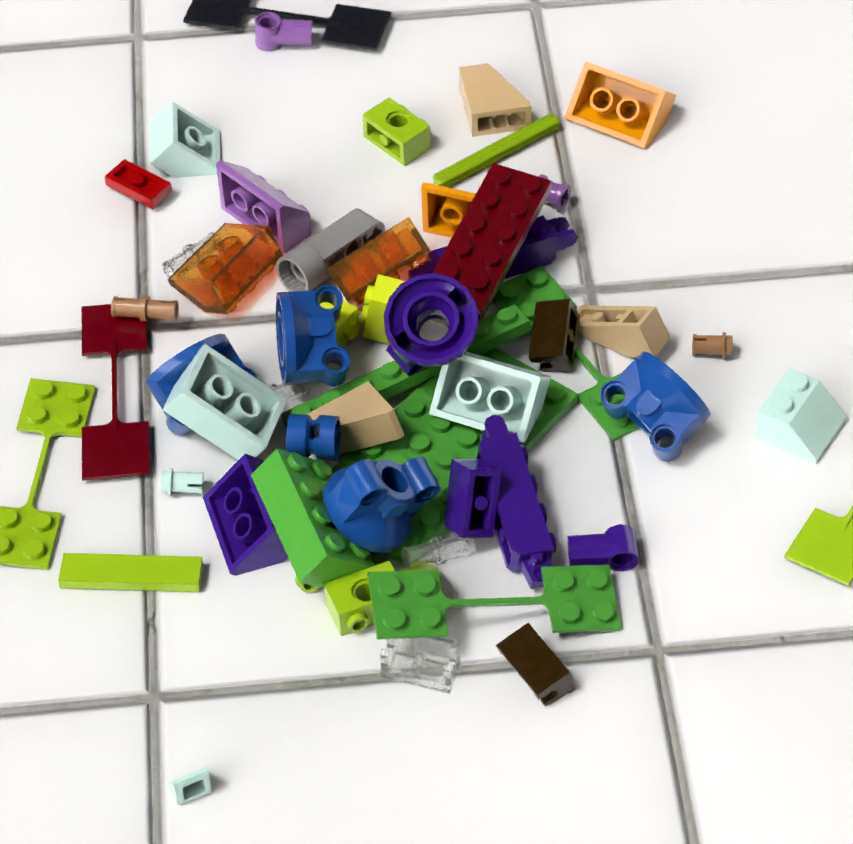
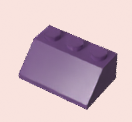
M222 160L216 163L221 208L282 253H286L311 235V216L306 207L297 204L287 197L282 190H277L266 182L262 176L256 175L246 167Z

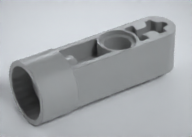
M359 208L350 211L277 260L276 271L281 283L289 292L311 291L333 274L377 245L384 235L385 225Z

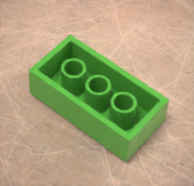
M276 448L251 474V477L299 582L324 588L323 583L375 566L370 556V551L352 543L338 531L327 515L323 502L324 485L332 477L331 468L320 459L315 460L296 452L291 453Z

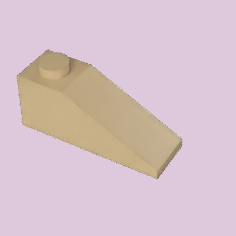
M581 305L577 309L580 315L579 336L627 357H637L642 351L657 356L671 338L656 306Z

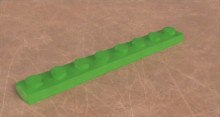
M515 304L501 309L499 312L482 319L474 342L467 352L481 355L532 331L530 320ZM394 360L367 374L356 377L335 389L326 391L322 395L303 404L296 405L292 409L281 413V416L287 427L290 414L306 415L367 381L386 400L439 375L442 366L423 367L415 374L408 376Z

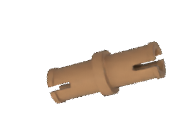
M114 296L111 302L112 317L139 318L140 321H149V319L177 321L179 302L178 300H152L150 296H141L140 299Z

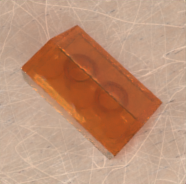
M408 217L327 268L347 302L350 304L356 302L357 305H360L364 302L368 285L375 286L378 274L400 280L399 273L409 267L412 271L421 267L428 261L426 256L431 254Z
M224 223L167 280L173 288L204 312L228 315L237 308V304L247 294L251 293L267 274L274 270L277 260L283 254L269 226Z

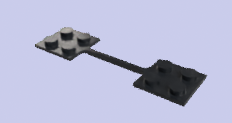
M192 0L183 23L238 31L246 16H257L263 12H272L277 14L280 19L312 20V24L323 25L326 29L321 43L377 51L392 12L336 4L331 17L327 19L311 15L249 7L252 0Z

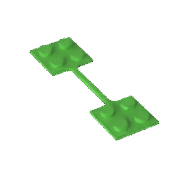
M542 265L502 283L494 297L495 302L501 309L515 304L530 320L531 329L533 327L536 302L570 299L574 307L577 308V305ZM576 346L575 357L597 381L595 386L578 394L580 403L613 441L639 429L627 416L620 419L609 416L601 402L600 390L606 382L616 379L620 374L614 377L602 376ZM615 394L609 399V403L614 405L620 404L625 399V396Z
M609 565L541 567L544 585L543 595L538 597L449 599L445 597L442 593L438 570L367 573L377 640L448 637L449 632L445 614L447 608L544 605L549 612L552 633L621 631L622 626Z

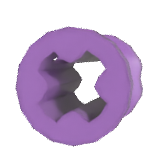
M540 174V175L538 176V177H542V178L548 179V177H547L546 175H543V174ZM552 181V190L545 202L552 204L554 209L561 211L569 200L571 186L566 183L560 185Z

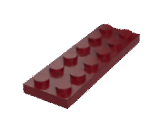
M495 163L490 167L432 272L452 277L469 290L477 304V309L482 314L479 325L552 190V180ZM432 319V320H431V321H434V322H437V323H441V324L446 325V324H445L443 321H441V320H437V319Z

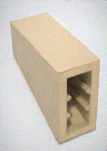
M486 63L459 67V91L472 137L517 131L531 123L530 102L492 66Z
M368 381L306 414L310 415L313 420H316L319 415L340 417L341 441L339 455L394 441L405 436L395 410Z

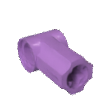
M263 12L256 16L255 44L258 49L273 51L278 49L280 45L311 46L312 20L280 19L277 14L272 12Z

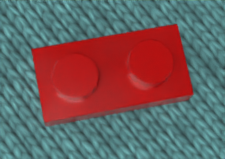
M125 159L104 176L106 186L151 209H154L172 192L171 182Z

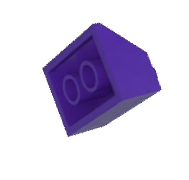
M244 454L203 496L228 570L234 576L283 563L288 558L251 477V474L264 460L248 454Z

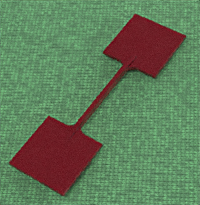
M111 304L82 306V356L106 354L111 357L112 420L105 425L82 427V481L150 475L149 421L123 423L118 419L117 383L118 356L125 352L147 351L146 321H140L139 318L112 317Z

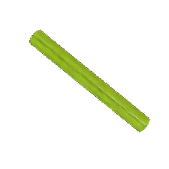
M549 113L433 175V184L450 187L556 131L559 128L558 117H555L553 113Z

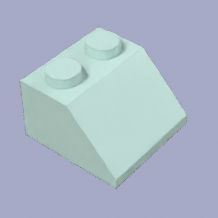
M172 101L150 122V164L157 170L164 171L174 178L217 174L216 163L220 161L219 130Z
M789 368L758 411L755 438L817 464L845 423L847 415L820 380Z

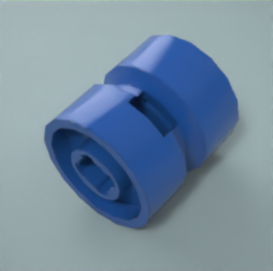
M289 415L286 430V451L296 452L308 458L312 454L320 460L337 461L341 441L339 416L319 415L316 420H313L310 415Z

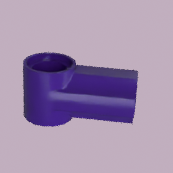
M619 524L608 528L604 534L567 536L570 566L609 565L612 570L623 572L635 568L639 563L636 534L631 526Z

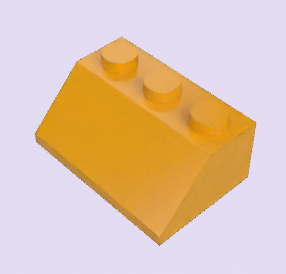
M585 61L565 119L646 149L666 124L676 95Z
M423 182L421 185L423 232L452 238L476 193Z

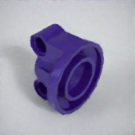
M431 273L416 275L401 283L389 297L384 312L385 334L389 343L386 351L408 376L415 374L423 367L447 365L462 357L473 344L482 314L477 309V304L469 290L452 277ZM432 319L441 320L447 325L448 332L438 341L424 340L420 337L419 332L425 322Z

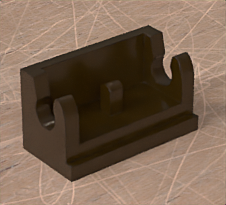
M570 299L536 302L528 358L532 363H541L540 371L573 372L580 315Z
M529 623L496 644L497 650L529 686L537 699H541L540 701L544 706L552 704L568 692L571 693L575 690L569 670Z

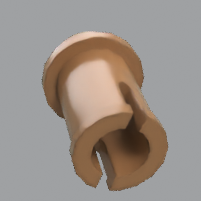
M723 332L722 335L693 334L692 355H722V358H726V355H732L733 335H726V332Z

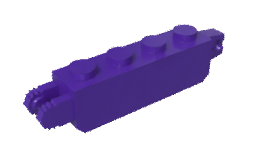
M544 215L537 217L504 279L528 272L541 265L543 267L550 265L556 259L557 251L576 244L578 236L574 230H567L570 226L567 219L562 216L546 220ZM447 246L427 252L426 262L408 270L409 279L416 275L431 274Z
M492 414V416L485 420V430L482 432V441L478 445L476 459H484L501 469L494 529L506 568L514 573L522 572L530 589L544 587L541 567L551 566L552 555L556 553L557 549L556 539L553 532H548L546 508L544 503H539L537 498V480L534 474L529 473L526 447L520 445L517 433L509 434L503 418Z

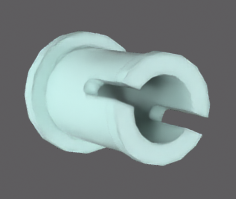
M169 468V471H162L161 491L167 492L168 495H172V492L202 494L204 472H174L173 468Z

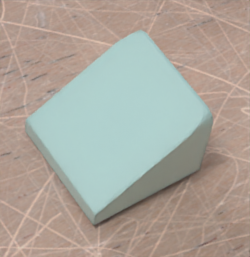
M207 766L168 783L177 805H182L212 792L210 773Z

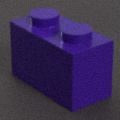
M451 459L444 526L461 538L494 536L501 477L500 468L484 459Z

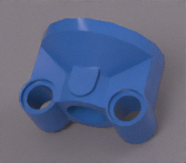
M325 285L311 291L277 292L275 306L276 340L280 375L284 386L324 383L335 387L345 382L350 366V356L344 348L337 346L335 323L340 317L343 296L338 288ZM323 302L331 303L334 307L331 309H325L321 307L320 304ZM331 362L337 363L342 368L332 370L328 368L327 364Z
M216 334L191 345L163 363L148 377L146 385L163 410L174 385L204 344L255 378L257 377L251 369L242 363L225 334ZM163 411L166 415L167 427L172 433L184 436L193 431Z
M642 351L616 379L606 382L600 390V398L605 412L612 418L629 417L636 426L649 436L653 453L662 461L669 462L678 458L682 452L683 445L711 415L706 404L686 381L660 359L645 351ZM615 394L625 396V399L620 404L614 405L609 403V399ZM668 436L675 439L670 447L662 448L658 446L659 440L663 437Z
M424 457L410 459L402 465L385 459L376 462L372 459H365L354 463L350 467L339 469L324 485L323 502L327 515L333 524L352 543L368 551L387 553L398 549L411 533V518L426 502L440 492L441 487Z

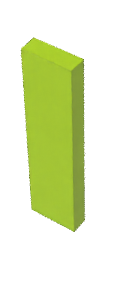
M63 553L58 582L60 588L200 592L203 558L196 556Z

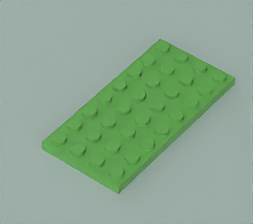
M498 348L480 355L541 373ZM439 375L424 381L394 409L405 435L404 437L349 452L331 469V475L333 476L337 470L350 467L354 463L365 459H372L374 462L384 459L391 460L400 465L416 457H424L441 487L440 492L426 502L411 518V533L398 549L384 553L407 568L416 566L451 531L444 525L451 459H476L478 445L482 441L483 430L429 414ZM550 378L543 408L524 443L520 442L521 446L524 445L527 452L578 403V393Z

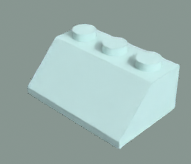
M204 344L174 385L163 411L239 460L244 454L256 457L266 449L287 399Z
M466 351L462 357L441 367L429 414L480 430H485L484 423L486 418L492 416V414L497 415L505 421L509 434L517 433L519 442L524 443L543 408L551 376Z

